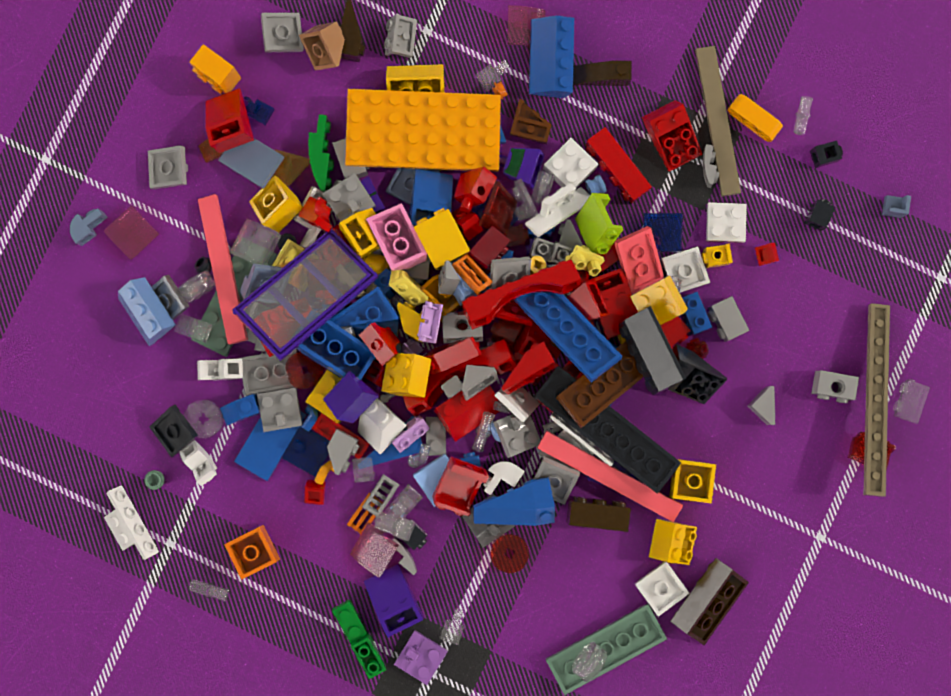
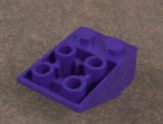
M399 564L364 581L387 638L423 620L424 615Z

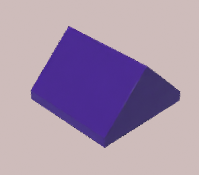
M348 371L323 400L337 420L354 423L379 395Z

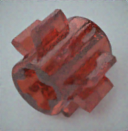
M696 338L686 344L685 348L693 351L702 359L707 358L709 348L706 342L699 341V338Z

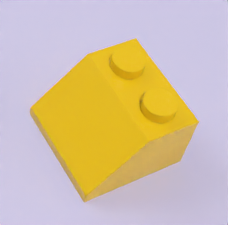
M276 175L268 181L264 189H261L249 201L262 225L277 234L303 208L298 197Z

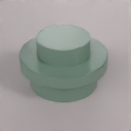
M153 470L145 476V484L149 489L156 490L164 484L165 479L160 471Z

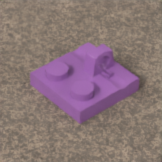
M414 630L394 665L428 685L448 650Z

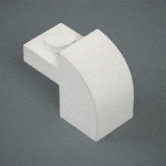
M242 359L197 361L198 380H233L243 378Z
M195 440L179 451L182 461L193 471L196 482L200 486L209 482L217 475L215 471L217 467L214 461Z
M508 461L497 462L488 469L494 475L493 477L489 476L487 482L483 484L486 487L484 491L491 495L501 479L515 487L525 471Z

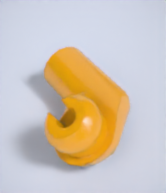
M331 460L320 467L314 479L316 483L323 484L329 471L334 472Z

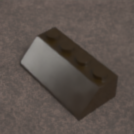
M715 558L709 564L702 578L697 581L692 592L687 595L680 609L675 612L671 622L699 643L705 645L749 582Z

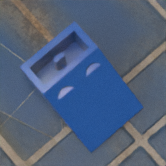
M415 169L409 210V219L413 227L422 218H432L434 216L433 213L439 209H449L451 212L453 175Z

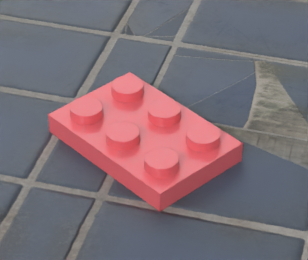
M646 226L614 242L622 271L632 294L664 278L650 227Z

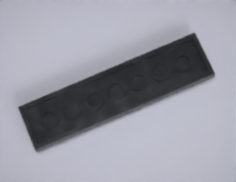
M560 366L556 367L534 397L658 494L681 462L610 406L605 408L584 427L580 428L556 399L560 393L577 380Z

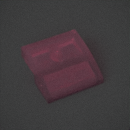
M508 5L507 45H526V48H530L531 20L545 17V10Z
M132 205L104 230L105 234L130 260L159 235Z
M368 522L350 555L365 569L380 578L399 544L383 535L384 531Z

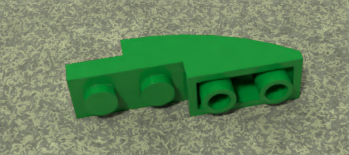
M319 114L317 133L309 132L308 147L313 175L319 188L324 193L332 187V178H329L330 171L334 169V160L330 153H325L329 149V140L326 139L327 133L331 132V122L327 115Z
M350 599L332 608L334 616L348 638L351 648L367 677L371 679L386 671L380 653Z

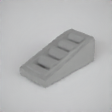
M456 375L442 384L441 388L450 399L462 391L463 384Z
M383 474L362 508L379 518L399 487V484ZM385 482L391 487H393L392 490L390 491L386 487L382 486V483ZM380 488L389 495L385 497L377 491ZM374 495L383 499L384 503L382 504L373 498ZM373 502L374 504L379 506L380 509L376 510L375 508L370 506L369 503Z

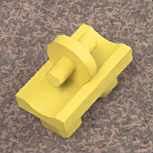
M576 245L573 252L565 257L566 261L572 260L577 270H585L593 277L597 276L601 271L600 265L605 261L602 256L591 252L589 247L585 245L581 247Z

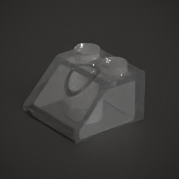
M246 219L229 253L251 264L267 265L281 235L269 227Z

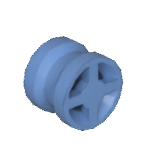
M600 175L595 176L593 180L588 179L585 181L589 195L591 193L603 194L607 192Z

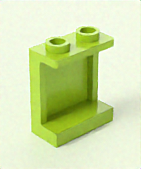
M591 193L575 218L586 246L589 247L591 252L596 254H607L623 231L621 225L612 224L605 209L611 199L608 194Z

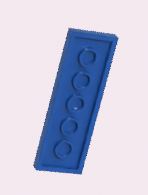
M533 292L514 299L590 382H593L622 359V355L564 295L554 292Z

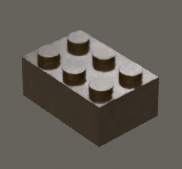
M574 496L573 500L569 499L566 522L572 526L628 532L631 508L621 501H612V504H607V501L603 499L593 498V502H590L585 497Z

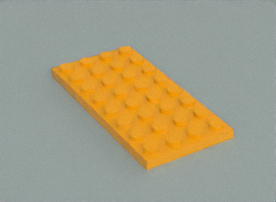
M348 89L345 165L354 167L465 171L484 166L489 171L499 172L501 95Z

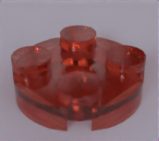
M299 351L288 358L285 371L289 377V382L294 387L310 389L315 387L322 378L324 367ZM301 366H306L308 368V373L303 374Z
M504 534L498 537L492 544L491 560L497 569L505 573H516L522 570L527 563L529 549L526 542L518 535ZM508 548L515 550L512 559L504 556Z

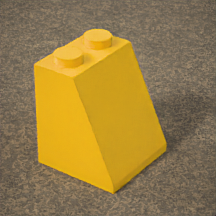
M444 208L434 212V216L430 219H427V217L420 219L416 222L417 225L414 226L434 268L438 271L442 269L446 260L451 262L470 252V248L450 210H445Z

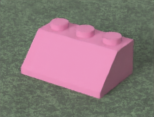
M402 203L366 219L391 271L410 269L427 260V252Z

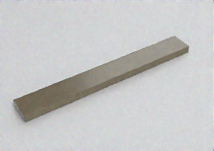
M715 46L697 48L695 53L711 143L714 146L713 152H716L714 160L717 166L716 171L719 172L718 182L721 197L740 194L741 189Z

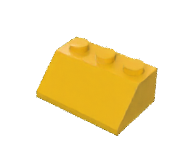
M443 64L387 66V90L445 93Z

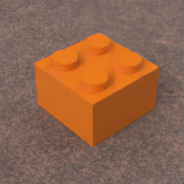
M264 525L224 544L241 580L280 560Z

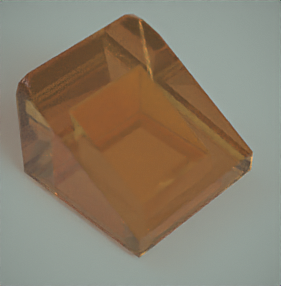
M208 139L198 146L206 163L221 157L223 152L219 153L213 149Z

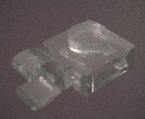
M505 60L495 68L490 64L475 74L484 90L488 91L495 86V82L496 84L501 82L499 76L509 70V65Z
M455 608L452 621L445 620L440 636L441 640L456 645L459 644L464 625L459 623L463 610Z

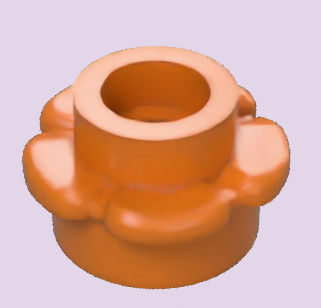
M495 82V87L492 88L495 95H501L503 100V97L508 94L502 82L497 84Z

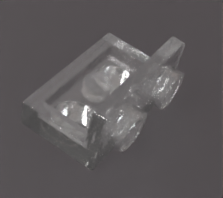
M913 379L905 380L900 386V398L894 404V416L918 424L930 387L916 383Z

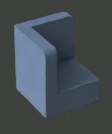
M906 195L903 198L885 196L882 215L896 218L908 215L911 196Z

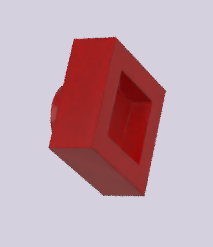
M775 243L755 247L759 266L779 261Z

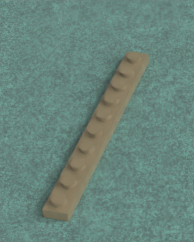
M872 303L868 305L863 495L885 497L890 305Z

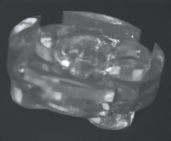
M198 400L191 403L184 414V417L198 434L197 438L212 437L222 428L224 421L222 412L217 404L209 400ZM203 413L209 419L204 425L199 421V417Z

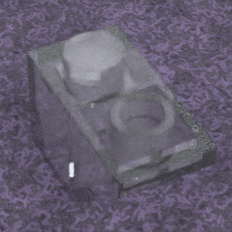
M408 484L380 517L395 529L423 497Z

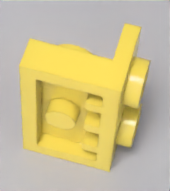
M391 271L389 286L408 303L416 307L428 301V296L420 290L421 285L411 278L406 271Z

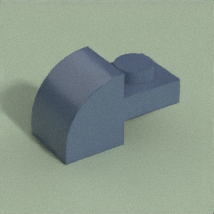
M98 208L89 211L85 218L77 214L70 224V234L74 242L83 246L94 238L97 234L93 228L108 218L106 214Z

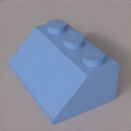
M145 277L130 280L118 291L119 301L149 346L176 326Z

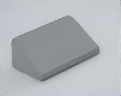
M446 260L438 276V293L453 295L460 278L450 261Z

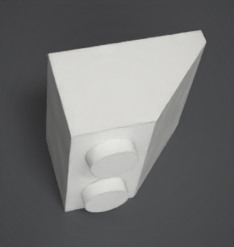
M377 398L360 415L358 433L381 454L407 425Z

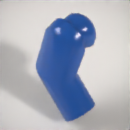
M310 404L305 409L309 416L301 426L308 432L318 419V410Z

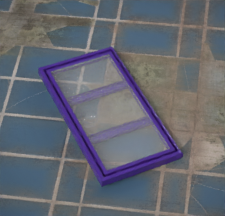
M330 229L329 232H325L232 309V311L281 361L378 278V275L333 229Z

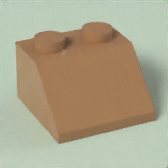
M337 21L314 26L299 35L315 70L339 66L345 39Z

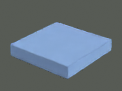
M445 453L413 474L434 507L432 495L449 461Z

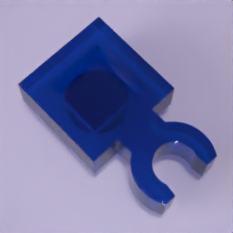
M245 96L244 99L248 102L246 106L247 113L249 112L248 116L266 126L275 109L258 99L254 103L252 99Z

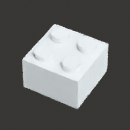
M570 138L544 164L543 170L561 187H566L571 183L577 189L597 168L598 163Z

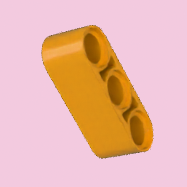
M739 94L727 109L731 116L767 142H772L783 127L778 119L743 94Z

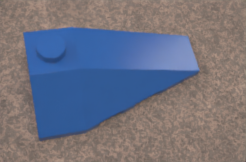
M549 478L529 480L524 483V486L515 490L511 488L507 490L508 493L499 497L493 496L473 505L474 524L537 526L555 523V505Z

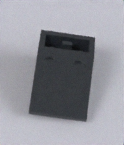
M676 344L672 350L686 379L668 388V390L705 404L727 381V377L693 351Z

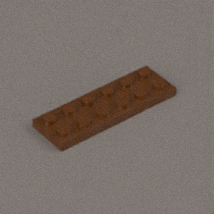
M626 341L616 348L622 355L620 361L593 382H590L585 375L581 376L556 397L580 428L584 427L643 378V375L639 373L636 367L637 362L634 356H631L628 351Z

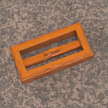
M467 253L452 264L458 275L476 295L493 283ZM465 260V262H466L472 269H470L463 261ZM476 274L484 281V284L480 281Z
M370 492L347 523L349 527H352L362 536L376 516L372 515L363 529L359 527L369 514V511L366 510L356 525L353 522L362 511V506L370 496ZM376 496L373 497L375 500L379 501L380 503H382V504L384 503L383 501H381L380 499H378Z

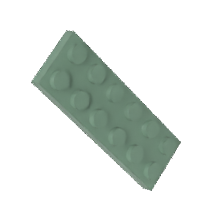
M245 238L242 239L231 260L240 303L243 301L240 289L245 275L249 276L253 263L272 266L278 256L276 253ZM216 290L191 340L227 357L233 344L229 345L227 343Z
M647 603L546 658V662L563 694L566 695L667 640Z

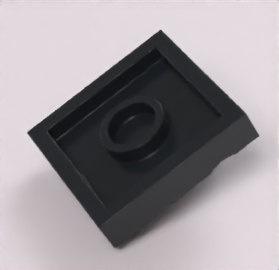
M176 404L170 406L149 426L171 458L176 456L180 450L198 436Z

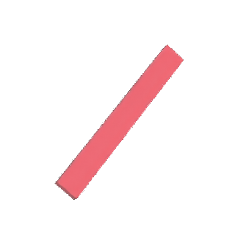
M214 194L198 199L227 343L232 345L248 340L245 324L232 311V309L240 304V298L218 196Z
M547 430L537 446L539 450L672 522L675 521L683 507V504L661 492L655 493L643 482L613 466H609L604 461Z

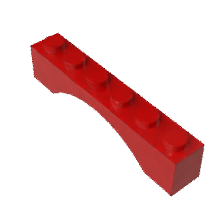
M572 260L560 261L550 268H542L532 275H524L514 282H506L496 289H488L483 294L468 297L465 301H462L463 312L473 330L489 324L504 305L521 295L533 292H554L563 295L580 287L581 277Z
M504 339L497 341L491 346L480 350L482 354L443 372L429 375L425 398L403 396L407 410L414 416H417L431 409L444 392L441 385L456 375L460 380L463 379L466 365L494 367L499 375L515 368L517 363L510 346Z

